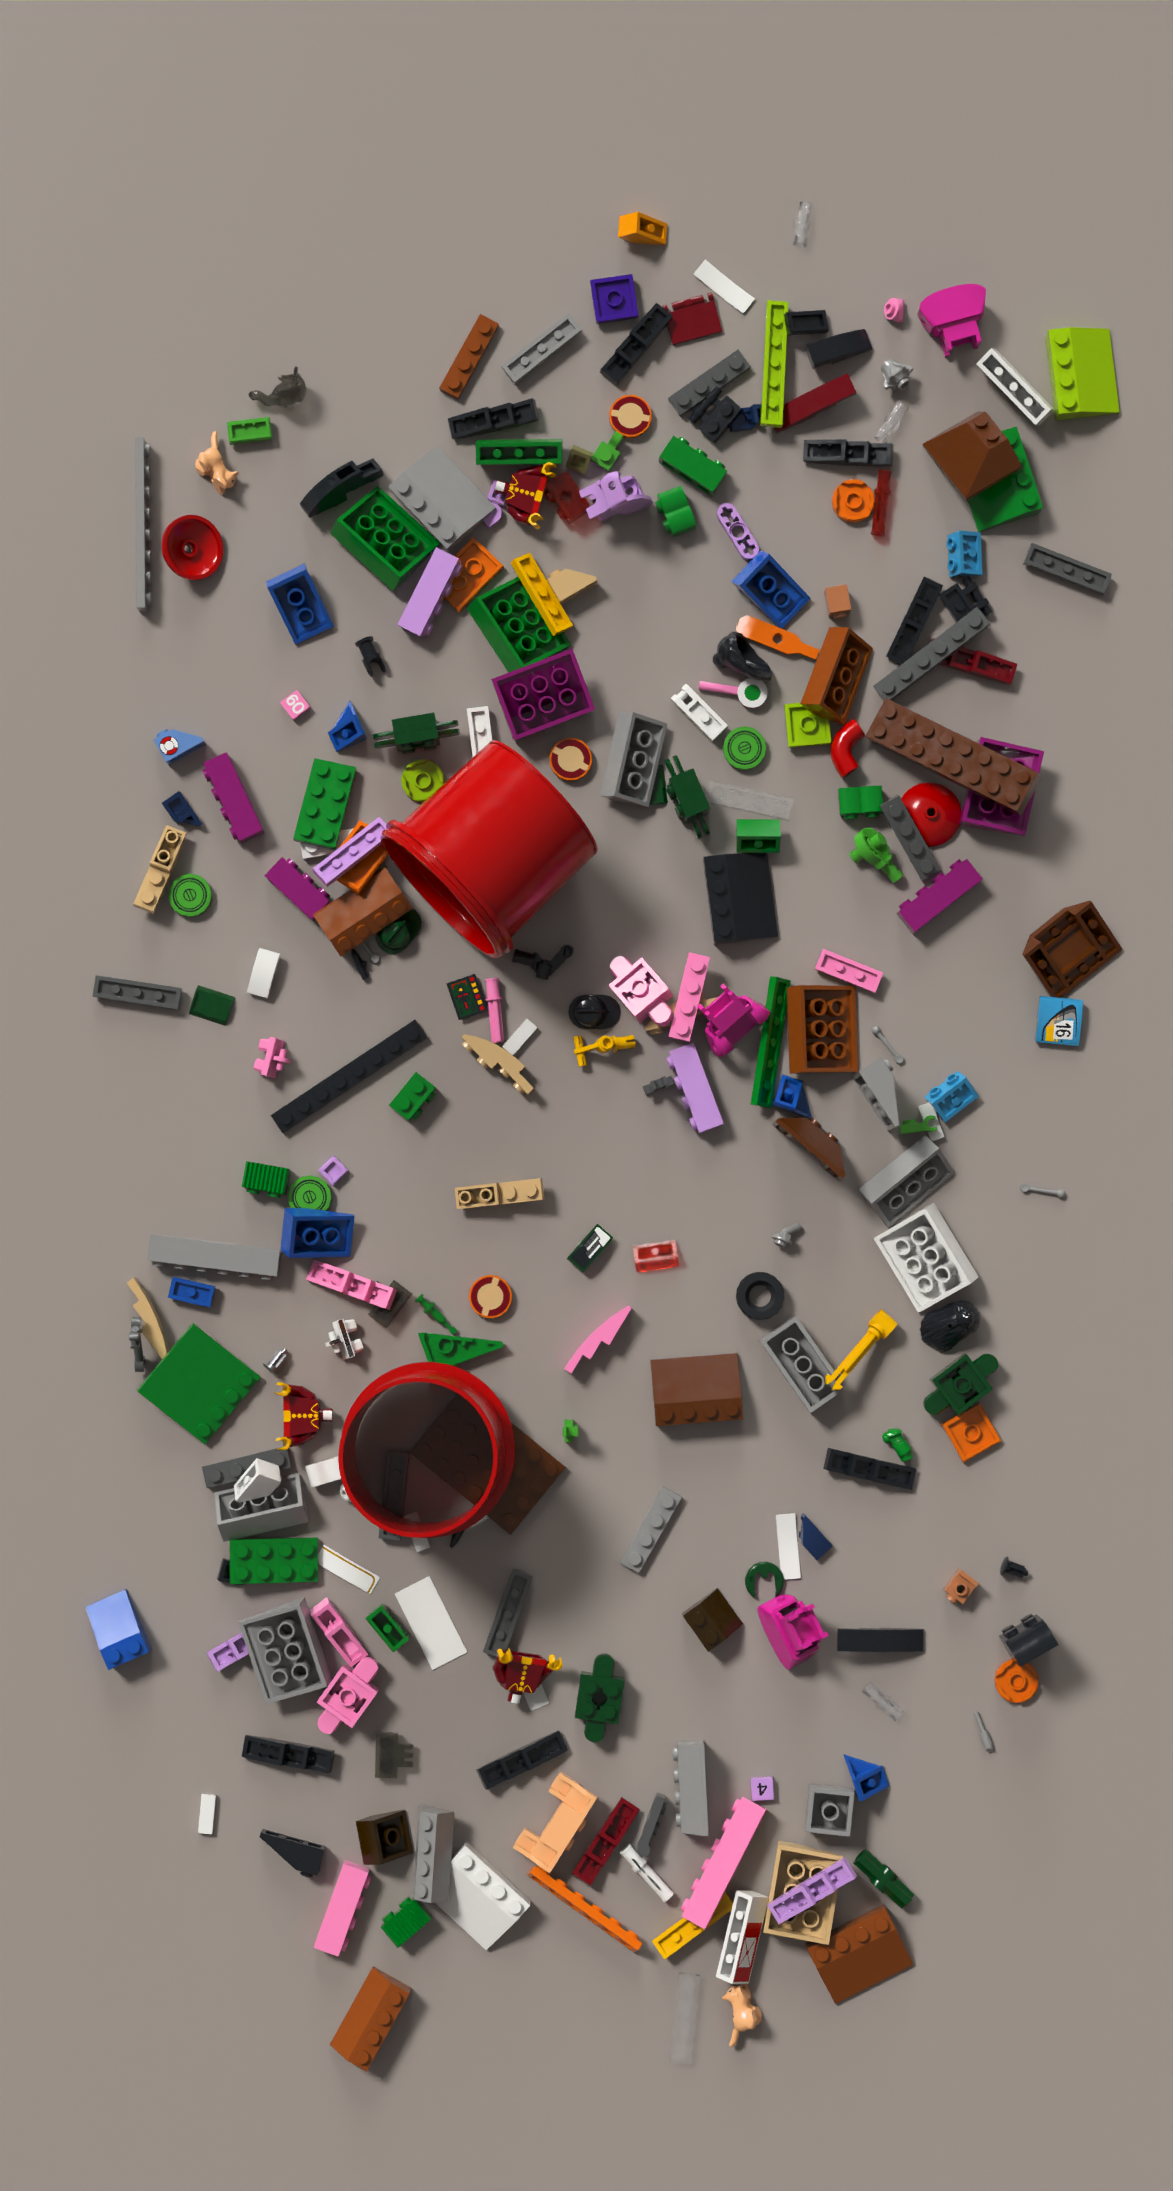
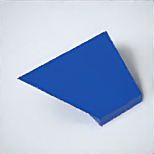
M351 701L347 704L333 729L328 732L336 752L367 739Z
M782 1074L772 1107L809 1119L812 1118L802 1086L803 1081Z
M844 1754L859 1801H863L889 1787L883 1765L879 1766Z

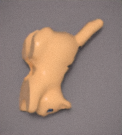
M214 431L211 436L212 447L199 454L195 467L199 475L210 476L216 491L224 495L227 487H233L238 471L231 472L226 469L222 456L218 451L217 432Z
M741 1984V1986L733 1985L722 1996L723 2000H728L733 2006L734 2028L729 2043L730 2047L737 2043L739 2032H745L748 2029L753 2030L762 2019L759 2007L750 2004L751 1993L747 1984Z

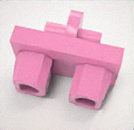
M274 1037L261 1039L259 1050L266 1052L265 1060L256 1059L254 1070L260 1072L263 1076L276 1079L278 1070L282 1071L284 1063H291L290 1059L285 1058L287 1050L283 1049L285 1041Z

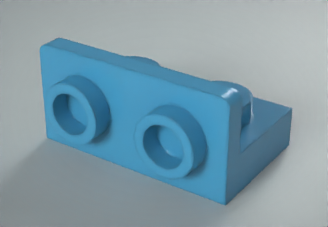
M957 531L949 534L947 537L949 577L959 575L978 577L983 575L981 532Z
M958 1071L949 1075L946 1081L939 1086L932 1088L924 1098L932 1105L938 1116L945 1123L979 1096L968 1079Z

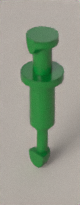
M420 1294L415 1299V1302H419L425 1308L423 1312L425 1314L428 1312L439 1324H444L450 1333L455 1334L456 1328L451 1327L446 1322V1318L434 1307L435 1303L429 1304L423 1298L424 1295Z

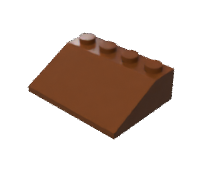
M798 985L787 987L790 1074L859 1072L855 986Z
M884 1904L831 1930L829 1945L810 1941L805 1943L835 2004L914 1965Z

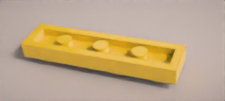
M531 553L513 559L511 562L513 569L552 635L555 636L569 630L573 624Z
M726 1892L708 1927L732 1910L733 1902ZM682 1918L652 1940V1942L665 1960L706 1929Z

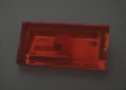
M675 1240L633 1246L636 1272L679 1266Z

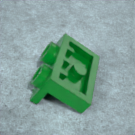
M415 1072L389 1106L409 1122L411 1119L416 1120L423 1112L420 1108L424 1103L427 1102L429 1104L436 1096L434 1091L437 1088Z

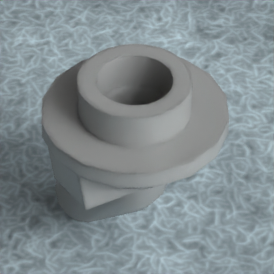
M799 1223L787 1226L781 1232L772 1235V1239L775 1240L774 1244L786 1248L787 1245L792 1246L790 1234L801 1230Z

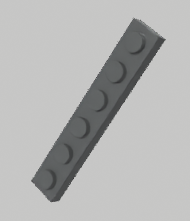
M976 607L873 686L883 700L887 698L892 701L991 626L990 622L979 608Z

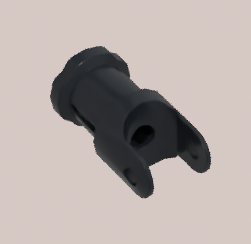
M373 636L365 637L355 643V646L360 649L363 656L362 662L370 677L373 676L370 663H378L382 672H386L380 653H377L372 642L374 640Z

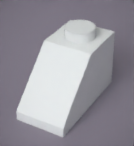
M256 1458L234 1484L236 1502L241 1503L270 1496L281 1484L282 1478L279 1466Z

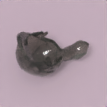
M295 366L293 374L281 375L282 378L278 377L282 383L277 385L269 396L259 390L251 391L248 395L252 401L258 400L265 406L277 405L280 408H294L300 405L305 398V381L298 373V367Z

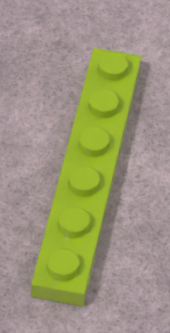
M767 300L760 418V426L782 428L787 344L784 314L788 312L789 302Z

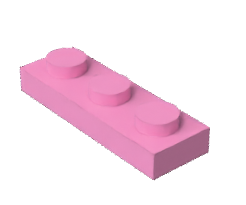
M822 949L815 967L817 971L872 993H876L883 975L881 971Z

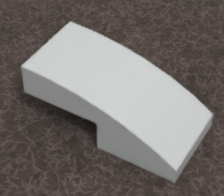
M259 948L247 993L265 998L269 997L280 953Z

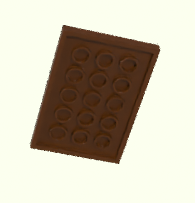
M457 1393L412 1448L410 1453L475 1505L482 1498L489 1484L493 1467V1448L490 1434L482 1417L469 1401ZM512 1422L515 1439V1460L512 1475L502 1497L487 1514L490 1519L510 1535L566 1468V1466Z

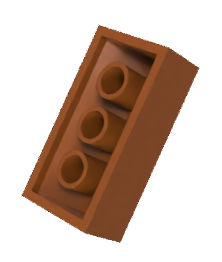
M829 627L800 704L814 715L845 725L873 648L849 627Z
M383 867L373 875L359 895L350 889L314 913L313 916L341 957L413 908L387 869Z
M373 1966L330 2045L348 2062L367 2072L408 1998L411 1987Z

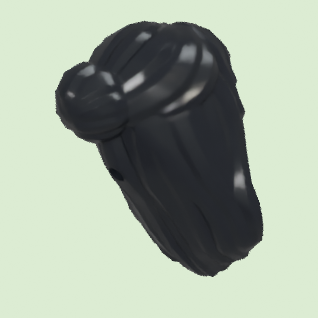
M731 632L719 642L717 653L713 656L715 666L722 669L729 667L733 671L747 675L755 680L770 681L772 679V672L768 663L756 654L750 645V641L742 633Z
M963 1300L928 1312L921 1321L920 1332L922 1340L934 1349L949 1351L961 1340L977 1331L980 1325V1313L971 1302Z

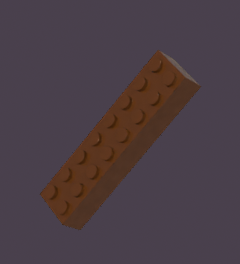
M885 698L865 736L871 743L1019 816L1022 815L1041 780L1038 772Z

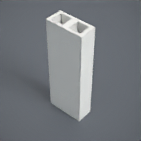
M526 1019L502 1047L514 1056L538 1027Z
M928 1102L918 1106L922 1120L930 1115L936 1117V1119L928 1121L930 1128L937 1127V1130L934 1132L927 1131L929 1139L935 1141L943 1138L944 1134L932 1105Z
M417 1511L404 1516L405 1519L421 1522ZM411 1537L417 1552L430 1548L427 1538Z
M201 1795L198 1833L213 1834L216 1795Z

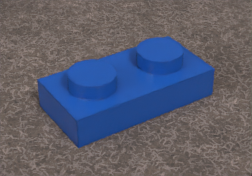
M172 1277L168 1298L211 1307L216 1286Z

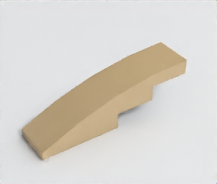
M132 1278L127 1282V1285L139 1299L133 1307L145 1322L142 1325V1334L160 1358L163 1359L169 1352L161 1321L138 1279Z

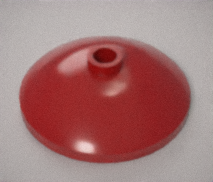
M185 515L173 520L166 528L162 537V554L168 567L175 574L188 580H200L213 574L219 567L223 557V542L217 528L209 520L198 515ZM185 546L189 548V553L185 551Z
M933 782L921 783L910 788L901 798L928 847H935L946 843L957 832L960 826L961 806L955 794L947 787ZM927 810H934V816H929Z

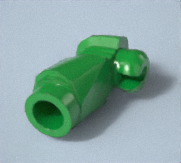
M897 1428L888 1429L882 1435L883 1441L886 1444L892 1442V1446L898 1457H900L901 1462L913 1458L912 1447L901 1434L902 1430Z

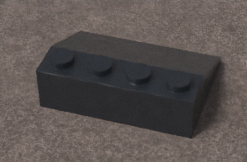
M733 853L703 857L714 945L778 937L767 853Z

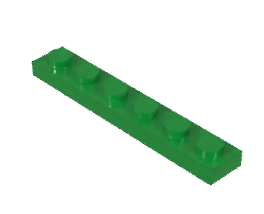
M770 976L765 1006L770 1010V1015L763 1022L750 1105L764 1108L772 1107L787 1008V987H790L791 980Z

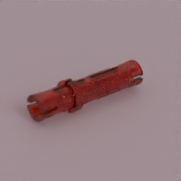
M878 470L877 488L874 489L876 497L871 532L873 536H885L888 496H891L889 487L892 472L890 470Z

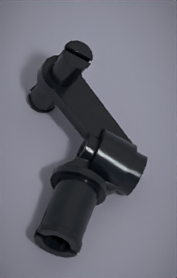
M564 945L551 961L542 959L537 952L532 954L515 949L512 962L530 966L535 971L537 978L548 980L549 976L567 958L573 955L574 948L570 945Z

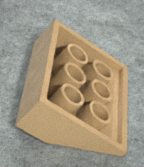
M778 1840L768 1904L806 1879L839 1861L843 1856L801 1844ZM838 1889L817 1901L815 1905L781 1924H778L767 1906L763 1933L829 1945Z

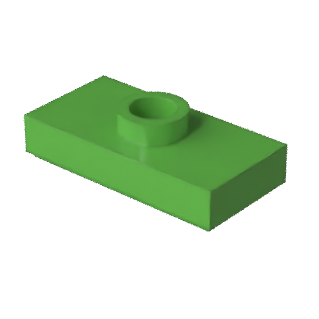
M270 417L227 422L230 445L272 440Z

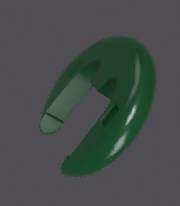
M758 1562L748 1570L745 1577V1586L753 1598H755L754 1579L757 1573H761L762 1578H767L768 1573L771 1572L775 1578V1597L781 1593L784 1586V1576L778 1566L770 1562Z

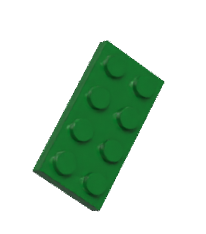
M314 758L293 837L295 842L336 850L357 771L356 767Z
M318 1538L229 1539L230 1584L318 1582Z

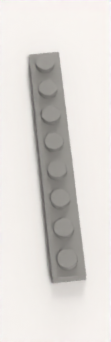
M135 437L136 608L139 612H148V606L152 604L151 592H148V584H151V571H148V563H151V550H147V542H151V530L147 529V521L151 520L150 507H147V499L151 498L150 486H147V478L151 476L150 465H147V457H150V444H147L144 437Z

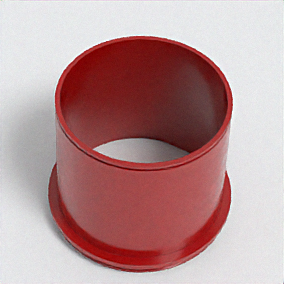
M496 740L490 741L403 822L390 820L386 824V830L382 831L380 837L389 857L425 901L463 938L492 958L502 957L503 953H509L513 949L511 938L598 852L596 841L590 830L563 795L525 758L509 746Z
M438 1362L412 1363L400 1366L381 1375L371 1382L357 1397L349 1410L342 1429L338 1454L339 1472L351 1502L374 1525L399 1536L414 1538L444 1537L463 1531L476 1524L498 1503L512 1475L515 1460V1439L511 1421L502 1402L489 1386L478 1377L449 1364ZM410 1382H427L444 1386L469 1401L485 1422L493 1448L492 1473L482 1498L466 1512L451 1519L438 1522L411 1521L385 1509L372 1497L364 1485L356 1461L357 1433L361 1421L372 1403L382 1393L395 1385Z

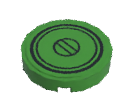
M745 726L731 731L726 737L723 746L724 757L727 762L740 770L753 769L759 765L766 751L765 739L760 732Z
M185 874L174 880L170 886L168 897L171 906L176 912L186 917H195L208 909L212 900V892L205 879L199 875Z
M311 1175L297 1179L290 1187L288 1193L291 1208L327 1211L332 1199L331 1190L327 1183L321 1178Z

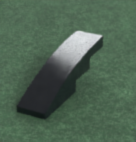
M656 303L630 331L629 336L600 369V373L617 386L656 340L673 316Z
M533 398L514 404L509 402L493 408L484 407L448 418L453 440L497 432L539 421L536 401Z
M846 439L804 440L803 462L846 466H892L894 445L892 443H870L869 441H847Z
M925 576L923 577L886 657L901 664L909 659L941 592L942 584Z
M832 1448L827 1450L823 1469L909 1490H912L916 1468Z
M837 1628V1651H923L924 1629Z
M556 1731L476 1769L485 1790H488L505 1780H510L527 1770L534 1769L563 1754L568 1749L560 1732Z
M245 1735L241 1757L279 1766L286 1765L304 1770L311 1769L331 1773L335 1751L289 1741Z

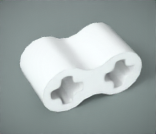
M338 1456L305 1466L311 1487L341 1479Z

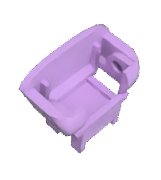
M618 471L608 473L602 480H598L596 483L579 491L581 498L589 496L591 501L596 500L595 504L586 508L589 519L598 517L599 522L618 513L629 515L649 508L653 505V500L650 496L643 494L634 476L620 478L622 474ZM632 487L633 493L628 495L627 490Z

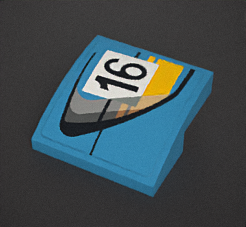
M1039 996L1035 1042L1079 1046L1083 1000Z

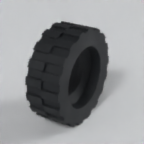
M755 1272L749 1274L741 1280L737 1287L736 1300L738 1307L750 1318L757 1320L769 1319L776 1315L783 1306L784 1289L782 1284L769 1273ZM757 1285L766 1286L771 1293L769 1303L762 1307L752 1304L749 1298L751 1289Z

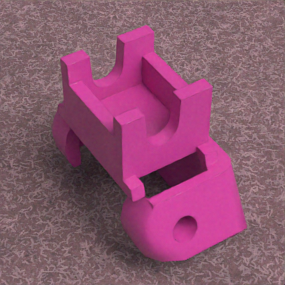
M963 284L934 292L920 303L917 313L918 318L929 334L933 333L935 338H940L945 357H948L950 355L949 352L956 346L972 342L973 349L979 347L978 344L982 340L977 321H980L984 315L986 289L983 286Z
M724 984L720 986L724 992L706 1008L701 1004L697 1006L710 1021L706 1024L705 1033L710 1050L718 1057H723L734 1049L732 1045L743 1038L757 1022L761 1025L770 1015V1010L762 1003L746 995L737 997Z
M780 1595L758 1606L757 1611L763 1629L783 1666L790 1670L817 1653L819 1650L818 1643L829 1635L827 1632H823L813 1611L815 1608L814 1604L804 1605L803 1601H798L792 1595ZM787 1606L790 1609L798 1608L785 1616H782L779 1612Z

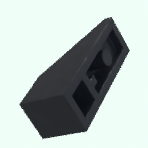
M262 1829L260 1838L295 1870L301 1871V1875L306 1877L318 1875L326 1846Z

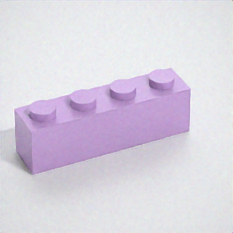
M437 547L435 548L397 624L398 626L423 639L431 633L434 626L432 622L435 616H439L443 609V604L441 603L445 596L448 597L453 588L451 583L454 577H458L462 571V561L459 558Z
M694 1042L669 1051L670 1056L666 1059L670 1069H675L677 1077L674 1080L677 1089L683 1090L685 1097L681 1099L685 1110L690 1109L692 1118H689L693 1131L697 1130L699 1134L723 1125V1120Z

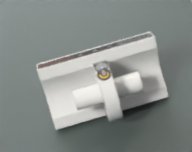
M340 1319L332 1322L334 1331L328 1333L330 1341L325 1343L326 1347L332 1345L334 1353L341 1352L344 1360L354 1357L356 1353L364 1349L360 1339L350 1341L348 1333L357 1330L354 1319L345 1321Z

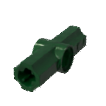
M866 1848L856 1856L853 1864L870 1878L869 1881L880 1892H885L901 1908L908 1905L914 1893L898 1879V1876L886 1864H882Z

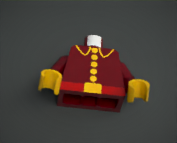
M548 462L544 466H532L518 470L512 474L510 483L497 480L494 492L506 496L504 507H506L507 512L516 522L532 525L535 529H540L536 521L544 520L538 514L547 477L544 476L547 475L551 478L556 476L555 473L549 472L551 468L557 467L553 463Z
M281 1382L276 1384L283 1387L282 1392H275V1394L283 1396L284 1437H278L275 1440H282L283 1447L277 1448V1450H286L289 1447L303 1445L313 1439L317 1431H320V1422H333V1409H320V1399H316V1395L303 1386L287 1385Z
M508 1648V1650H497L498 1657L492 1668L497 1682L504 1689L510 1690L508 1701L519 1704L523 1692L534 1693L536 1688L553 1671L560 1670L563 1665L561 1657L555 1661L554 1655H549V1661L546 1662L547 1660L541 1655L511 1651Z

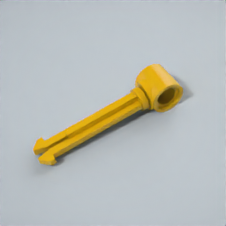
M880 1309L867 1324L869 1329L864 1337L833 1374L825 1376L826 1385L842 1373L831 1389L841 1390L842 1386L840 1384L850 1374L876 1341H879L880 1338L885 1339L898 1323L883 1309Z

